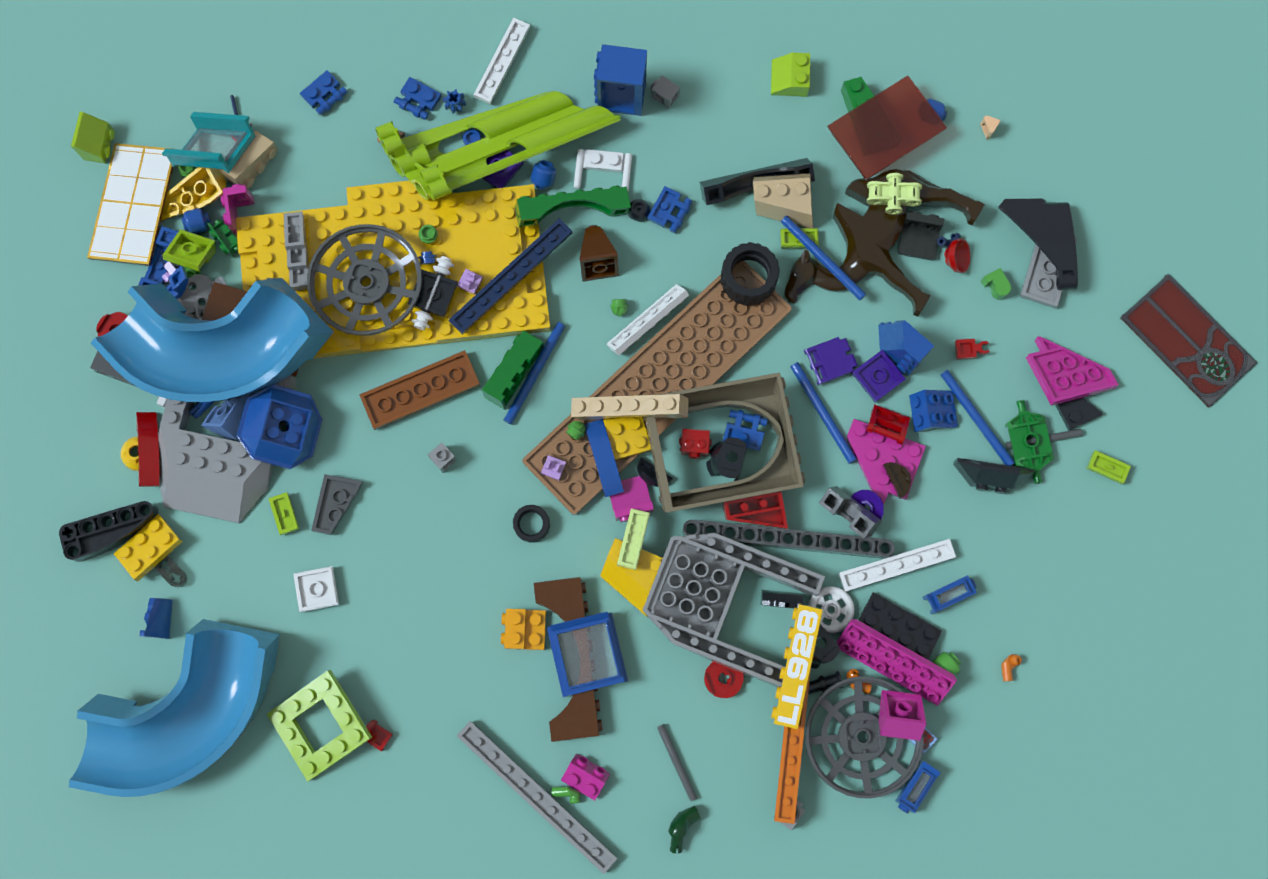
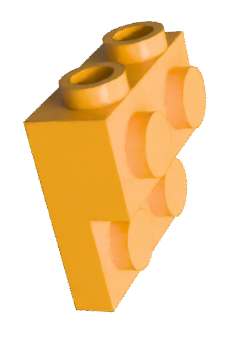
M506 609V613H502V625H505V633H501V645H504L505 649L545 650L546 610Z

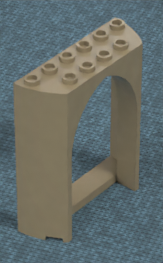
M780 373L658 394H681L687 397L688 414L724 407L748 410L761 415L762 418L768 419L767 423L770 424L777 434V443L772 456L765 466L754 475L738 481L670 493L656 425V419H662L663 417H643V421H646L660 492L658 498L659 502L662 503V509L665 513L804 487L805 475L804 472L800 471L799 466L801 464L800 453H797L795 447L797 445L796 434H793L791 427L794 425L793 418L788 413V407H790L789 398L784 394L786 384L784 377H781Z

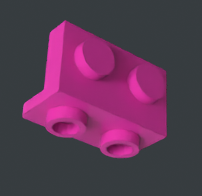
M575 754L561 781L595 801L610 773L603 767L592 763L586 757Z

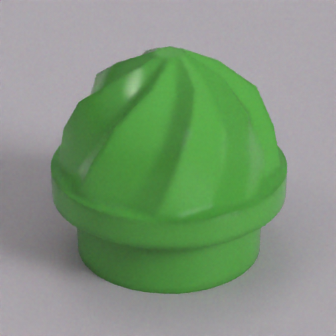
M627 299L611 300L612 305L610 307L613 314L623 316L629 307Z
M574 421L567 426L568 430L566 433L572 438L579 441L581 437H584L585 425L583 422Z

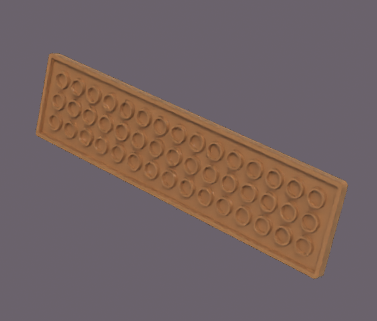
M741 261L733 267V279L744 288L755 289L766 283L745 261ZM720 274L589 397L658 395L713 385L790 313L791 306L775 290L761 304L759 303L754 306L737 304L724 293ZM570 414L523 458L522 462L572 515H576L603 488L586 430L584 437H581L579 441L566 433L569 424L574 421H581L572 418ZM678 418L656 419L658 435L660 436ZM582 420L581 422L586 424L597 420ZM640 454L615 461L619 474ZM548 455L566 462L559 481L541 474Z

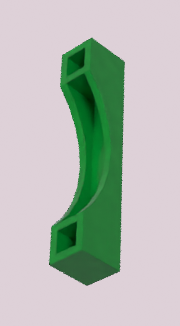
M616 185L609 189L594 188L592 191L576 190L574 193L540 194L537 197L531 198L530 196H522L517 199L515 210L518 226L525 227L538 225L543 218L552 212L567 207H587L603 212L608 216L628 214L631 205L627 187Z

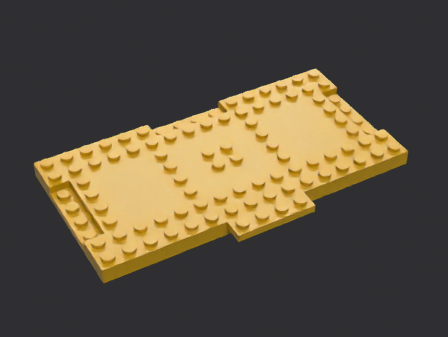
M409 180L346 187L348 205L236 218L242 287L247 292L255 281L266 280V278H283L290 286L284 237V213L303 211L309 265L320 245L334 233L354 225L373 224L386 227L401 235L411 245L417 257L421 256L422 252L432 251L433 255L437 256L435 257L436 263L421 265V270L437 274L433 269V266H438L436 258L444 256L451 259V263L454 264V267H449L451 275L444 277L459 282L465 269L482 276L483 281L476 294L540 236L539 224L525 227L518 226L515 210L516 201L520 197H535L534 184L451 193L436 200L432 198L425 200L422 198ZM424 225H432L436 228L438 237L433 243L426 244L420 240L419 230ZM362 232L347 236V239L352 247L360 244H375L378 233ZM385 235L383 247L393 252L399 260L409 254L399 242ZM340 240L326 251L319 264L330 268L336 257L345 251ZM363 250L355 254L359 260H371L373 251ZM383 253L380 254L378 263L385 269L395 264L388 256ZM346 257L336 270L345 273L352 264L349 257ZM412 261L403 267L406 275L405 289L414 290L417 282L416 268ZM543 261L463 335L449 322V319L475 295L457 286L445 318L429 313L433 318L432 321L427 322L430 328L420 330L414 327L412 320L417 319L415 312L422 311L417 308H413L410 314L392 329L370 336L346 334L327 324L334 332L313 359L514 336L521 334L523 330L529 334L549 332L551 328ZM399 270L389 276L390 286L400 288ZM316 271L314 287L317 300L320 301L329 297L326 288L327 275ZM333 277L334 295L344 291L343 280ZM363 279L361 285L364 287L369 286L371 279ZM308 289L295 290L319 316L311 303ZM390 293L385 295L381 300L385 309L392 304L397 295ZM349 297L339 301V304L349 312L353 311L356 304ZM402 297L397 307L388 313L391 322L397 320L407 310L410 298ZM333 304L322 308L331 320L340 326L346 327L349 317L340 313ZM374 304L363 305L360 315H372L378 313ZM381 318L370 321L357 320L353 330L370 331L385 327Z

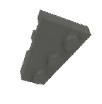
M324 474L311 531L332 535L363 482Z

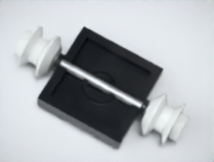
M441 256V258H436L438 266H433V269L437 274L422 269V288L414 307L422 311H416L417 319L412 320L414 327L420 330L430 328L427 322L432 321L433 318L429 313L445 318L456 291L458 282L444 277L451 275L449 267H454V264L451 263L452 260L447 257ZM410 298L408 305L411 304L413 298Z

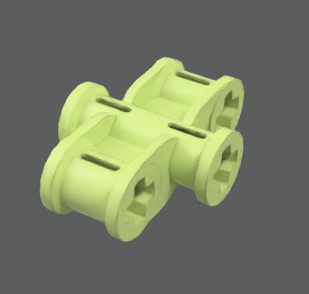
M900 173L887 174L886 180L888 182L872 181L867 183V188L869 189L867 203L870 205H887L885 209L887 214L896 215L902 213L903 209L901 206H919L922 204L920 199L922 184L915 182L901 183L903 175Z

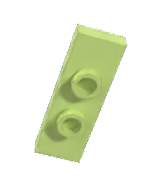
M631 508L617 566L636 570L650 513Z

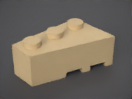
M254 131L256 137L230 173L219 169L225 179L233 185L242 184L248 189L251 188L254 184V179L264 171L268 161L273 159L278 149L274 142L258 131Z

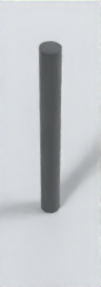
M1081 429L1049 434L1050 442L1080 437L1083 433ZM1034 437L1026 438L1029 445H1035L1036 440ZM1011 441L1006 442L1007 450L1012 449Z
M665 725L657 727L689 800L697 799Z

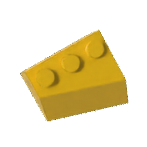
M615 538L600 577L634 605L643 615L647 616L643 612V608L663 558L641 549L636 570L619 567L617 562L623 541Z

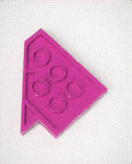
M1041 336L1035 339L1040 351L1028 354L1026 357L1051 406L1116 389L1119 385L1109 368Z

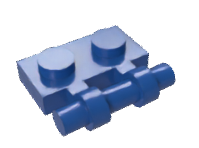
M326 70L301 91L300 95L312 108L319 104L320 106L316 109V112L321 116L325 111L331 110V106L337 101L340 102L348 91L345 87L336 90L340 83ZM332 94L328 100L324 101L328 95Z
M409 77L400 91L401 95L405 96V98L396 97L394 103L399 105L400 109L412 112L413 116L426 120L429 113L425 112V109L433 111L442 96L441 93ZM411 101H414L418 103L419 106L416 107L410 103Z
M664 186L648 215V220L663 228L669 222L672 224L669 231L676 233L677 229L681 228L683 224V218L689 213L690 205L693 201L686 198L684 203L680 202L681 194ZM674 208L679 209L676 217L671 215Z
M730 410L729 417L735 418L736 421L735 424L727 423L723 441L730 437L738 438L745 442L747 448L760 451L765 432L758 430V426H767L768 419L762 418L758 414H755V416L746 414L742 410ZM742 420L753 423L752 428L741 426Z

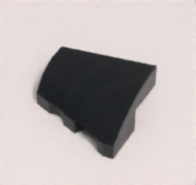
M762 590L760 605L798 608L799 604L803 605V597L799 593Z

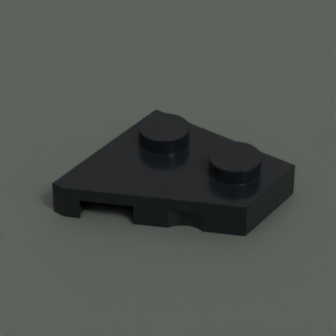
M1083 397L1055 405L1068 431L1103 415L1100 410Z

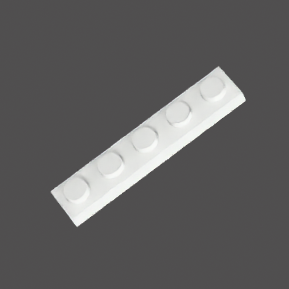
M513 17L474 93V98L491 105L530 29V24Z
M676 284L606 344L608 348L618 356L625 352L631 344L639 340L644 333L653 328L658 321L667 316L677 305L681 304L689 296L688 292Z

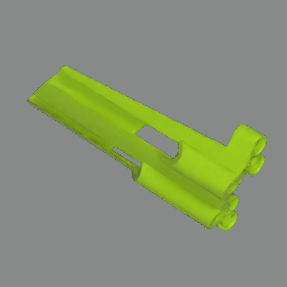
M549 91L402 139L398 129L394 128L392 121L375 127L384 152L389 157L396 172L401 177H406L415 186L422 198L425 200L431 198L436 200L451 194L453 189L621 121L622 117L614 115L602 106L595 105L586 109L573 105L571 99L565 94L558 91ZM472 128L480 130L486 136L481 140L446 154L438 149V145L442 140ZM517 145H522L526 148L524 151L490 165L486 163V158Z

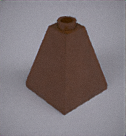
M591 225L585 228L579 258L582 282L619 276L617 251L601 226Z

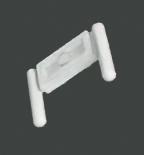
M578 149L574 188H581L584 168L585 170L623 172L622 187H627L629 192L632 154Z

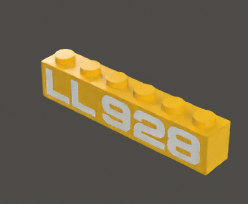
M800 604L798 608L794 607L792 619L795 620L794 628L790 627L788 634L791 644L790 648L786 647L784 659H787L786 667L781 668L779 677L783 679L781 687H777L775 696L779 701L777 707L773 706L771 718L775 719L774 724L793 729H798L823 609Z

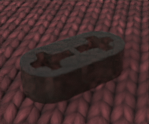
M166 556L162 560L168 561L169 571L166 568H161V562L155 566V569L171 586L179 588L186 584V573L171 557ZM173 572L176 575H181L179 583L173 582L175 580V577L172 575Z

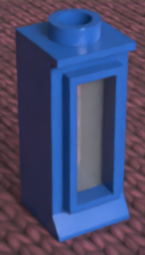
M967 575L923 596V599L928 600L932 608L930 613L934 614L976 594L975 589L977 587L974 580Z
M920 761L913 775L908 779L895 800L899 804L898 808L907 814L909 811L916 813V810L941 772L925 761Z

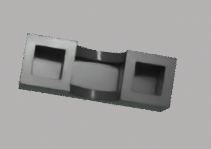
M838 486L828 488L819 502L821 506L833 515L837 514L850 522L849 528L863 539L871 537L882 522V520Z

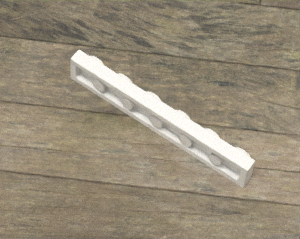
M950 539L838 574L843 589L847 592L953 559L956 555Z

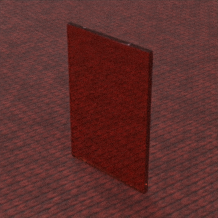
M908 75L827 126L865 180L947 129Z

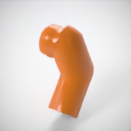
M1011 654L1002 662L1003 682L1013 681L1012 670L1022 662L1019 655Z
M857 669L849 670L847 678L859 677V671ZM853 683V684H850V687H851L853 690H854V683ZM862 683V692L869 694L872 685Z

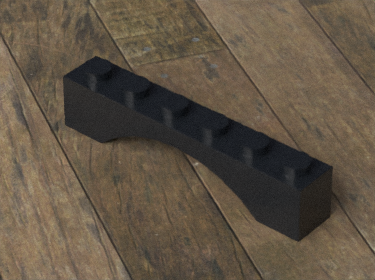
M808 158L701 181L702 200L706 205H710L753 191L754 177L811 174V182L815 181L813 163Z

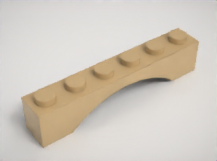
M681 394L572 398L571 417L581 421L613 417L688 418V398Z

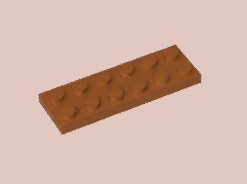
M464 350L359 395L373 429L377 430L479 387L480 383Z

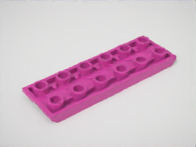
M857 619L850 620L836 641L839 645V650L912 692L921 695L937 706L957 681L952 673Z

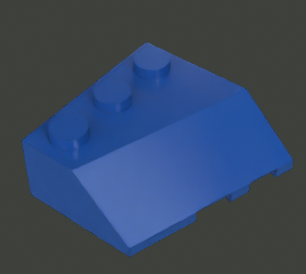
M906 320L895 321L893 324L891 322L886 324L882 322L878 325L880 351L883 350L902 374L909 376L934 347L931 342Z

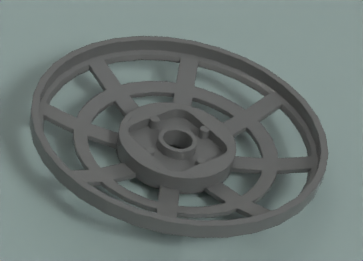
M373 224L350 226L328 237L315 252L307 273L308 294L319 316L336 330L357 336L380 334L400 324L415 307L422 288L421 265L411 245L395 231ZM362 232L378 233L375 244H360L352 247L347 239V236ZM385 235L399 242L409 254L399 260L393 252L383 247ZM340 240L345 251L336 257L330 268L319 264L326 251ZM363 250L373 251L371 260H359L355 253ZM380 254H385L395 264L385 269L378 263ZM346 257H349L352 264L346 272L336 270L339 264ZM412 261L417 273L416 291L405 289L406 275L403 267ZM398 270L400 274V288L390 286L389 276ZM316 271L327 275L326 288L329 297L320 301L317 300L314 287ZM333 277L343 280L344 291L335 295L333 291ZM370 278L371 284L364 287L361 285L363 279ZM387 293L397 295L392 304L385 309L381 302ZM349 297L356 304L353 311L349 312L339 304V301ZM402 297L413 298L407 310L397 320L391 322L388 313L397 307ZM333 304L340 313L349 317L346 327L340 326L331 320L322 308ZM374 304L378 313L372 315H360L363 305ZM381 318L385 327L370 331L353 330L357 320L370 321Z
M859 676L847 678L833 684L817 698L807 717L805 746L811 765L827 785L847 796L871 799L894 792L903 786L913 775L922 756L924 732L921 740H916L914 755L907 769L897 762L902 751L904 739L897 738L896 748L892 757L884 751L886 740L895 737L880 735V708L874 715L863 713V701L873 702L880 706L881 699L870 695H863L862 683L876 684L889 691H903L885 680ZM854 683L853 696L842 699L834 706L825 699L836 689ZM855 701L854 714L846 718L838 711L845 704ZM821 705L828 712L822 725L821 736L810 737L812 719L817 708ZM832 717L841 724L837 735H827ZM860 731H864L867 734V740L863 743L859 742L857 738ZM828 743H839L843 754L837 761L831 754ZM822 744L827 759L833 765L827 776L818 766L812 753L811 745ZM879 757L886 763L880 769L869 772V760ZM849 758L860 761L861 773L852 772L843 766ZM891 768L901 775L889 786L875 791L872 790L871 779L883 775ZM839 772L851 778L862 779L864 792L846 789L837 785L833 780Z

